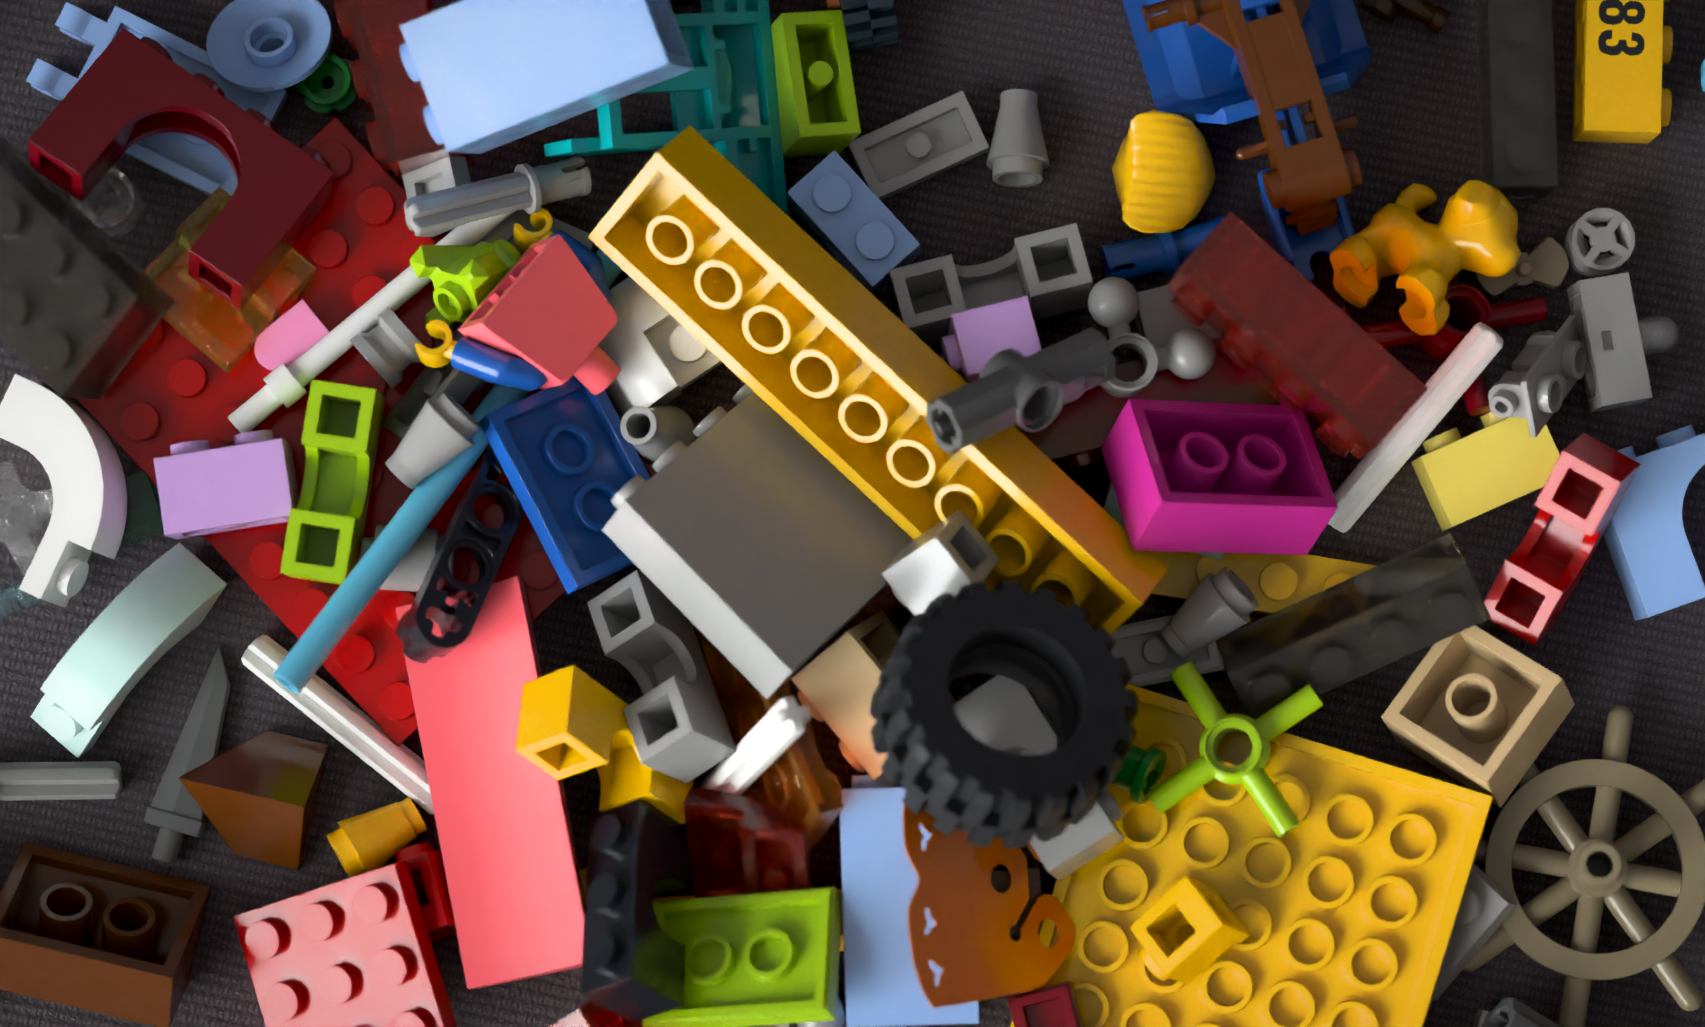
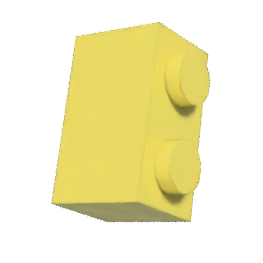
M1489 412L1480 417L1484 429L1462 438L1456 427L1422 442L1426 454L1415 459L1411 464L1442 532L1544 487L1560 457L1547 425L1543 427L1537 437H1530L1527 418H1499L1492 412Z

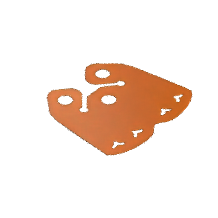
M904 803L903 836L905 850L919 879L908 909L909 939L918 981L932 1007L938 1008L1028 992L1045 985L1072 950L1075 942V926L1060 901L1053 895L1043 894L1037 898L1020 930V939L1018 941L1011 939L1010 928L1016 925L1029 900L1027 858L1021 848H1006L1003 846L1002 838L994 837L989 847L971 844L967 841L969 833L956 828L949 836L932 827L937 818L924 809L916 815ZM920 823L927 832L931 833L924 851L921 846L923 834L919 829ZM1029 842L1027 848L1032 853L1034 858L1042 863L1034 848ZM998 864L1007 867L1011 876V885L1005 893H998L991 882L992 870ZM926 908L929 909L932 919L936 922V925L929 930L927 935H925V928L928 924L925 916ZM1044 919H1051L1058 931L1057 941L1050 948L1045 947L1041 943L1038 935L1040 923ZM930 960L936 966L943 969L939 977L938 986L935 985V972L930 968Z

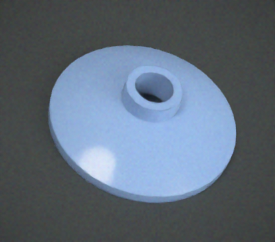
M234 0L213 21L207 35L206 51L213 70L227 84L250 92L277 91L301 82L322 64L331 47L332 26L326 10L317 0Z

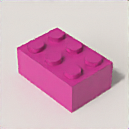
M1128 399L1101 446L1133 550L1307 555L1338 509L1302 406Z

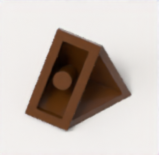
M266 730L178 778L236 855L300 870L330 745Z

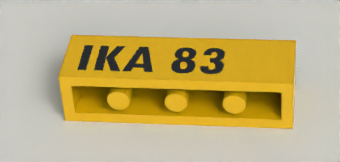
M1575 0L1572 141L1648 144L1661 133V126H1668L1671 117L1672 97L1669 88H1662V64H1669L1673 49L1672 27L1663 26L1664 2H1670V0Z

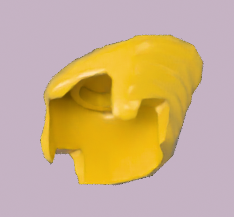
M1159 110L1139 113L1130 120L1128 134L1121 144L1112 167L1117 196L1122 206V220L1130 228L1144 234L1170 233L1184 228L1195 219L1202 209L1216 179L1214 161L1202 132L1190 119L1180 114Z

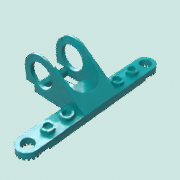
M700 0L701 13L674 14L694 69L633 93L670 92L673 131L623 134L620 99L597 107L600 137L568 139L544 144L545 158H570L575 155L591 157L660 150L690 125L705 140L714 145L718 152L789 217L769 0Z

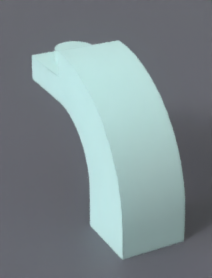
M179 542L138 575L77 639L41 687L45 695L30 717L75 757H81L94 746L123 700L147 671L170 648L202 623L227 583Z

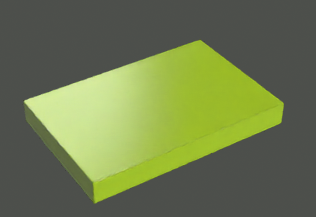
M835 887L653 902L654 912L661 928L669 937L685 945L684 995L682 1007L643 1019V1027H747L836 1020L842 894Z

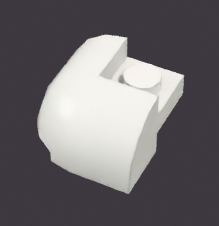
M630 276L609 290L612 298L610 304L617 313L618 321L598 346L621 368L616 379L605 389L610 401L621 417L633 407L642 406L650 408L666 405L681 395L683 389L722 364L710 350Z

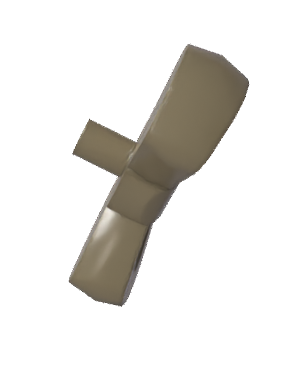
M1544 237L1529 253L1521 252L1514 269L1506 275L1495 278L1473 272V278L1480 291L1492 299L1500 297L1514 286L1524 287L1532 283L1550 289H1558L1566 278L1569 269L1568 255L1556 240L1551 237Z

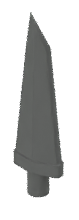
M220 644L150 807H147L143 820L145 823L160 827L151 858L176 865L184 835L187 834L202 839L207 824L205 823L206 814L178 777L214 759L218 755L231 687Z

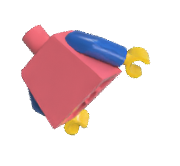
M541 208L538 213L530 214V224L538 232L528 231L519 223L514 224V246L523 255L460 326L458 331L464 338H461L459 341L453 340L450 327L442 320L435 319L426 324L428 334L442 339L444 343L434 349L427 348L420 343H415L417 356L425 366L440 368L451 361L453 368L484 381L527 391H533L538 388L543 390L563 385L573 375L592 395L601 393L619 375L621 368L598 346L618 321L617 313L610 304L612 298L602 260L596 253L562 230L553 232L552 216L548 210Z

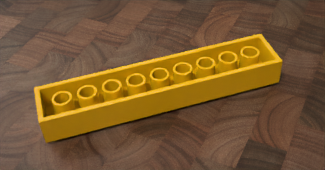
M690 125L656 152L589 234L588 238L913 540L961 509L1000 558L998 564L983 581L986 583L988 590H994L999 580L1019 581L1022 583L1021 591L1034 593L1037 586L1056 592L1055 601L1068 608L1075 602L1090 613L1086 621L1095 630L1103 626L1111 635L1145 602L1168 570L1150 551L1133 550L1127 530L1014 425L952 454H948L935 442L931 428L926 423V403L968 383Z

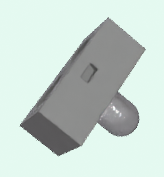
M1629 272L1584 279L1574 283L1566 290L1571 316H1576L1579 339L1587 347L1588 363L1583 379L1590 413L1638 405L1653 398L1645 356L1664 353L1675 346L1679 337L1678 327L1675 322L1664 315L1637 318Z

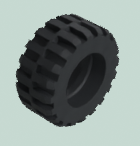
M999 580L994 590H988L984 582H975L962 585L956 597L953 593L945 592L930 601L925 612L917 613L905 627L878 678L880 683L872 696L870 710L871 716L877 720L871 730L874 751L878 754L887 753L881 770L891 786L901 783L907 792L902 801L916 815L924 809L937 818L932 826L937 830L950 836L955 828L969 833L968 843L989 847L994 837L1002 838L1003 846L1006 848L1027 847L1034 835H1036L1038 840L1046 842L1062 835L1069 824L1077 825L1092 810L1123 766L1122 761L1131 750L1136 730L1131 723L1138 714L1137 695L1133 690H1125L1133 676L1126 659L1123 656L1114 658L1111 653L1112 648L1116 644L1111 635L1103 626L1095 630L1086 621L1090 613L1075 602L1068 608L1055 601L1056 592L1037 586L1034 593L1021 591L1022 583L1019 581ZM990 673L1010 678L1024 685L1037 696L1051 716L1057 736V748L1040 755L1018 756L1003 753L985 745L975 738L959 720L951 703L948 682L968 674Z

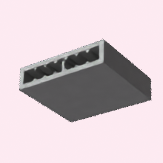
M745 384L732 398L737 404L732 410L727 413L721 406H718L694 429L692 433L697 439L687 447L681 440H678L655 461L652 468L657 473L646 482L638 474L619 490L611 500L617 511L602 531L741 674L768 699L890 586L881 573L913 539Z

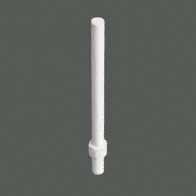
M514 212L458 226L435 245L474 246ZM411 265L292 364L286 367L282 363L263 378L266 385L227 418L240 433H245L253 430L283 404L287 408L292 406L307 393L304 386L354 346L350 340L359 332L369 333L378 325L379 314L388 306L395 312L432 280L430 278L417 277Z

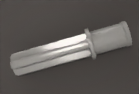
M580 155L531 167L528 163L518 164L513 173L408 198L404 203L406 224L409 230L415 231L417 234H425L522 209L528 214L538 213L541 205L588 195L592 187L590 171L588 167L576 170L577 167L584 166L585 164L584 158Z
M115 761L0 763V801L116 799L122 790V770L120 764Z

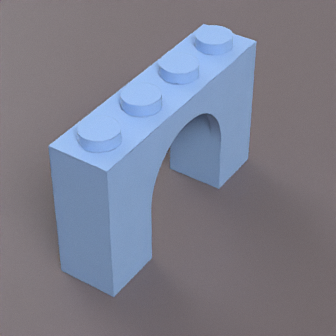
M1692 425L1655 437L1659 449L1636 457L1632 446L1617 450L1641 465L1603 535L1635 621L1705 598V585L1688 542L1682 520V506L1687 487L1697 471L1705 465V433L1696 436Z

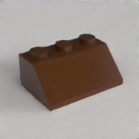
M24 842L0 893V990L156 1027H170L189 982L211 886Z

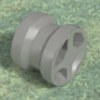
M1596 208L1586 212L1567 229L1563 239V248L1568 255L1569 265L1577 273L1586 277H1602L1612 273L1630 258L1635 247V232L1631 222L1622 213L1611 208ZM1584 234L1589 237V243L1591 245L1590 250L1588 246V239L1583 236Z
M389 306L379 314V321L376 327L369 333L359 332L350 340L392 388L403 380V371L412 363H422L415 349V343H422Z

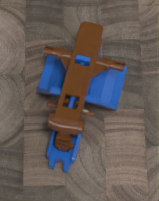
M1122 0L1156 110L1180 114L1192 122L1230 124L1258 115L1264 141L1237 149L1236 157L1239 160H1245L1267 153L1271 168L1261 170L1258 173V183L1275 252L1282 264L1290 267L1299 287L1312 284L1314 276L1310 267V260L1316 256H1323L1330 260V253L1346 238L1356 234L1344 196L1351 194V187L1362 184V176L1352 147L1341 149L1336 133L1357 127L1360 124V118L1357 115H1349L1332 120L1325 99V95L1351 88L1373 58L1353 0ZM1306 103L1309 104L1310 112L1303 113L1302 116L1305 124L1313 122L1316 139L1307 141L1296 107Z

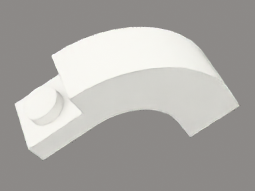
M15 374L0 405V438L14 443L33 454L46 470L53 491V510L50 523L19 589L39 599L66 608L70 597L75 596L81 590L89 572L87 561L92 551L115 560L126 524V480L121 461L113 443L100 424L87 411L73 401Z

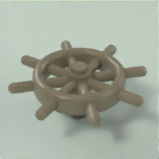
M1623 705L1613 707L1608 713L1601 759L1572 761L1557 765L1542 773L1533 762L1518 783L1519 790L1501 810L1490 837H1481L1474 862L1485 864V873L1518 905L1463 970L1466 972L1475 971L1512 944H1515L1524 954L1538 964L1566 976L1558 1025L1561 1027H1585L1592 981L1621 979L1636 975L1649 968L1653 969L1683 1010L1695 1011L1703 1003L1701 991L1673 952L1693 930L1705 904V840L1695 818L1705 810V778L1679 796L1670 786L1653 774L1627 764L1634 717L1632 711ZM1596 787L1588 836L1558 795L1575 789ZM1622 792L1639 799L1656 812L1614 841ZM1537 810L1567 852L1518 844L1516 840L1527 820ZM1672 834L1679 852L1681 872L1630 862ZM1512 869L1563 878L1521 906L1513 886ZM1626 888L1677 897L1670 915L1657 931ZM1578 899L1571 947L1569 949L1552 941L1538 930L1537 927ZM1604 903L1635 946L1618 952L1596 954Z

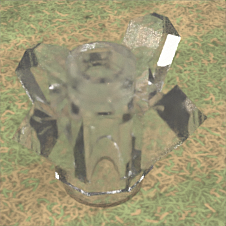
M10 459L0 462V542L6 544L23 577H25L39 547L38 539L52 516L53 491L52 489L33 491L21 485L14 463Z

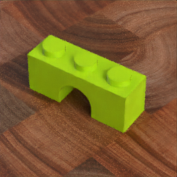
M311 380L301 441L306 451L304 479L297 507L295 509L290 508L280 573L291 578L341 585L359 562L386 399L377 389Z

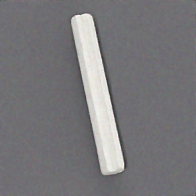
M1481 322L1476 323L1334 492L1338 509L1328 522L1329 525L1342 533L1347 532L1501 350L1504 341L1496 331Z
M261 635L248 646L241 658L244 666L405 795L410 797L425 811L434 815L423 759L403 743L399 747L395 745L368 715L318 675L314 674L300 694H296L280 684L274 678L273 673L289 652L269 636Z
M794 697L780 699L736 745L737 751L722 760L698 785V792L692 797L694 810H703L708 819L720 817L804 732V725L811 719V712L808 706H798Z

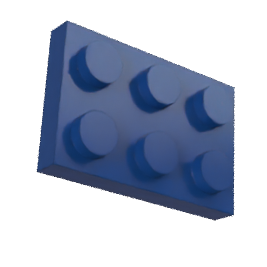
M572 377L563 385L544 389L493 411L479 421L567 594H571L634 564L602 529L617 511L611 500L619 490L638 474L646 482L650 479V476L634 446L623 438L620 430L621 420L605 390L597 395H592L575 377Z

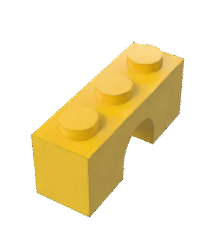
M575 665L558 669L553 673L523 683L516 752L556 780L596 767L601 785L599 810L602 813L640 799L680 824L690 822L694 779L684 783L641 764L623 710L628 706L626 702L619 699Z

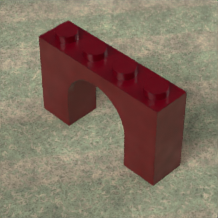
M122 28L28 140L30 167L83 202L120 156L133 144L146 137L161 133H183L198 137L212 144L229 161L236 175L238 185L225 207L190 248L188 275L241 311L330 200L335 172L330 169L327 160L315 149L304 144L297 147L278 134L275 125L265 115L251 108L244 111L225 98L223 90L211 78L202 73H194L192 75L174 63L169 52L157 41L149 37L139 39Z

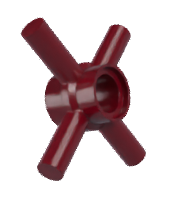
M1453 278L1448 283L1445 299L1450 305L1449 316L1456 319L1462 325L1464 331L1453 328L1446 321L1444 327L1436 334L1420 336L1413 332L1402 319L1363 325L1360 330V337L1366 351L1419 342L1422 349L1430 357L1444 362L1476 323H1484L1494 330L1545 321L1547 318V305L1542 296L1490 304L1484 294L1478 289L1465 284H1455ZM1483 371L1463 394L1470 416L1482 415L1491 411L1488 399L1489 391Z

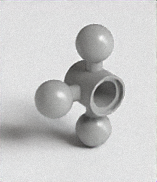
M1108 277L1100 280L1091 289L1088 296V309L1092 318L1098 324L1107 328L1109 335L1107 344L1111 353L1113 354L1119 350H1130L1141 358L1144 367L1142 377L1136 381L1124 382L1114 377L1100 384L1101 388L1108 394L1117 398L1137 396L1147 388L1156 371L1169 369L1180 378L1196 379L1205 375L1212 368L1216 356L1215 346L1212 339L1202 330L1196 328L1180 329L1169 337L1165 347L1156 349L1145 337L1131 333L1129 323L1137 315L1139 296L1137 290L1129 281L1120 277ZM1080 393L1068 400H1065L1064 404L1071 403L1077 400L1083 395V393Z

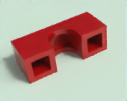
M1584 432L1562 451L1534 504L1540 509L1532 525L1516 550L1505 560L1478 614L1532 645H1535L1542 639L1559 619L1641 464Z

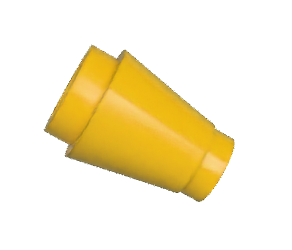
M407 797L400 802H394L338 821L339 829L326 836L348 877L351 878L381 868L395 856L397 851L404 849L418 835L427 831V827L410 797Z

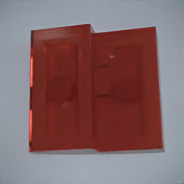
M690 788L684 801L695 898L812 889L807 826L777 808L753 799L712 789Z

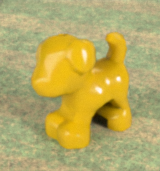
M1480 180L1466 181L1449 198L1438 224L1425 222L1416 214V212L1433 205L1437 200V194L1423 184L1413 183L1400 193L1394 204L1389 203L1380 208L1373 215L1366 228L1346 238L1330 253L1329 259L1334 270L1333 285L1338 294L1353 306L1362 308L1367 306L1377 293L1380 278L1399 274L1396 288L1405 289L1407 300L1399 308L1402 321L1420 336L1434 335L1441 330L1450 313V305L1445 299L1448 283L1462 269L1497 278L1513 270L1521 255L1516 238L1518 212L1499 189Z

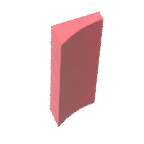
M516 576L492 583L470 634L462 644L443 658L432 657L423 664L411 660L404 654L468 990L582 967L585 893L563 780L554 779L515 751L523 683L542 677L525 585ZM447 597L445 603L452 606L458 600ZM412 604L395 607L398 621L411 608ZM429 618L434 623L431 633L440 637L442 635L440 627L434 620Z

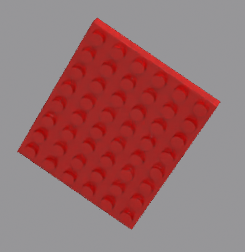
M336 117L305 144L319 152L329 163L330 169L335 172L332 196L241 311L188 275V251L54 374L156 486L157 480L153 458L171 456V445L187 441L208 440L210 449L235 446L234 435L240 434V432L227 417L266 385L263 378L272 372L258 362L254 352L255 341L263 330L303 299L329 332L332 331L411 265L410 258L421 245H435L446 236L444 233H441L434 237L415 236L414 231L409 230L404 213V203L407 200L406 192ZM432 281L394 312L425 347L430 349L438 348L444 343L442 339L429 335L425 329V315L435 307L433 300L435 289ZM458 322L451 328L452 333L459 324L462 325L463 323ZM353 346L313 380L377 389L386 397L382 417L383 422L426 366L423 363H412L403 371V380L392 388L356 347ZM311 381L304 386L307 393L292 406L287 408L283 404L251 430H272L274 439L283 438L292 444L299 498L303 485L306 461L305 446L301 444ZM487 382L479 391L470 394L463 404L460 402V405L472 415L495 383ZM538 388L530 391L526 397L538 393L542 389ZM382 425L363 537L374 538L376 526L387 525L414 490L404 484L385 464L396 451L401 440ZM638 453L650 478L653 477L657 472ZM476 463L426 528L439 529V535L445 534ZM505 472L495 481L506 484L508 478ZM479 497L475 500L474 514L478 522L491 529L500 528L503 524L504 514L499 503L488 497ZM524 511L493 583L516 576L521 579L525 585L533 625L567 592ZM288 522L203 535L298 640L340 587L337 584L291 578L280 573ZM455 552L453 577L465 584L476 583L479 577V566L476 560L468 553ZM378 590L322 663V666L393 743L399 747L418 731L405 656L403 654V645L400 637L396 634L398 619L395 607L413 604L418 592Z

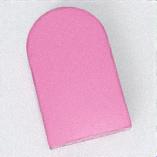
M302 299L258 335L254 345L255 356L258 362L270 371H273L282 363L288 367L327 335L329 330Z

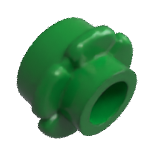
M328 52L322 64L310 76L296 85L299 93L304 94V102L311 110L327 114L331 109L342 111L353 103L357 96L355 84L359 80V75L356 67L349 59H340L334 52ZM325 78H332L334 80L333 87L329 89L324 88L322 85Z

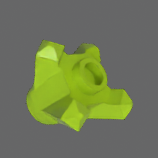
M494 239L489 243L481 241L475 246L421 245L410 258V264L416 276L419 278H430L435 289L433 292L435 307L425 315V329L427 330L426 324L435 319L442 320L450 329L458 322L464 323L522 256L511 243L503 239Z

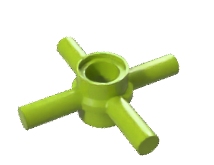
M1192 661L1174 670L1170 674L1171 678L1205 727L1199 745L1200 757L1146 792L1159 813H1164L1216 778L1227 784H1243L1279 838L1299 826L1301 823L1264 769L1270 758V741L1323 706V703L1310 684H1307L1254 720L1243 714H1227ZM1235 731L1248 734L1252 742V752L1249 759L1236 767L1224 765L1218 756L1220 741L1228 733Z

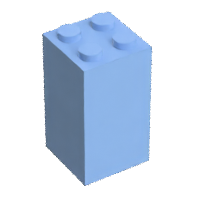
M462 0L400 25L406 43L400 45L403 64L414 82L421 81L430 104L423 109L427 127L437 144H445L447 152L482 154L694 69L669 0Z
M870 775L851 776L852 789H839L847 1027L979 1024L978 1001L933 1008L926 999L918 981L909 939L908 909L919 879L909 861L904 844V802L902 799L905 796V788L891 787L885 775H880L876 780H873ZM920 823L919 829L923 834L921 846L924 851L931 833L927 832ZM928 908L925 909V916L928 921L925 935L936 925ZM930 960V968L935 972V985L938 986L939 977L943 969L936 966Z

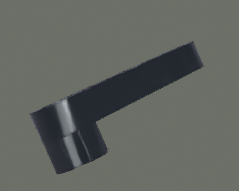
M490 444L474 467L411 608L398 621L396 634L403 643V654L413 661L424 664L432 657L443 658L465 641L473 628L524 513V509L509 480L507 479L506 484L495 481L503 474L504 470ZM488 497L499 503L504 514L503 524L500 528L491 529L478 522L474 514V503L477 498ZM453 552L468 553L476 560L479 566V577L476 583L465 584L453 577L449 569V559ZM447 597L458 600L452 606L445 603ZM429 618L434 620L440 627L442 633L440 637L431 633L434 623Z

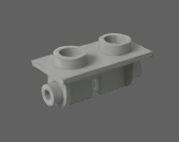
M1569 315L1557 332L1546 330L1532 334L1527 340L1525 347L1513 361V371H1506L1489 391V407L1492 413L1499 418H1527L1530 437L1538 436L1553 413L1558 412L1562 401L1577 380L1581 379L1586 372L1588 363L1587 347L1579 339L1576 316Z

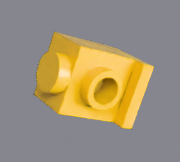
M1186 875L1129 927L1143 946L1138 951V955L1145 966L1162 981L1171 978L1187 985L1234 942L1241 944L1249 936L1213 887ZM1192 930H1195L1196 932L1188 940H1186L1188 934Z

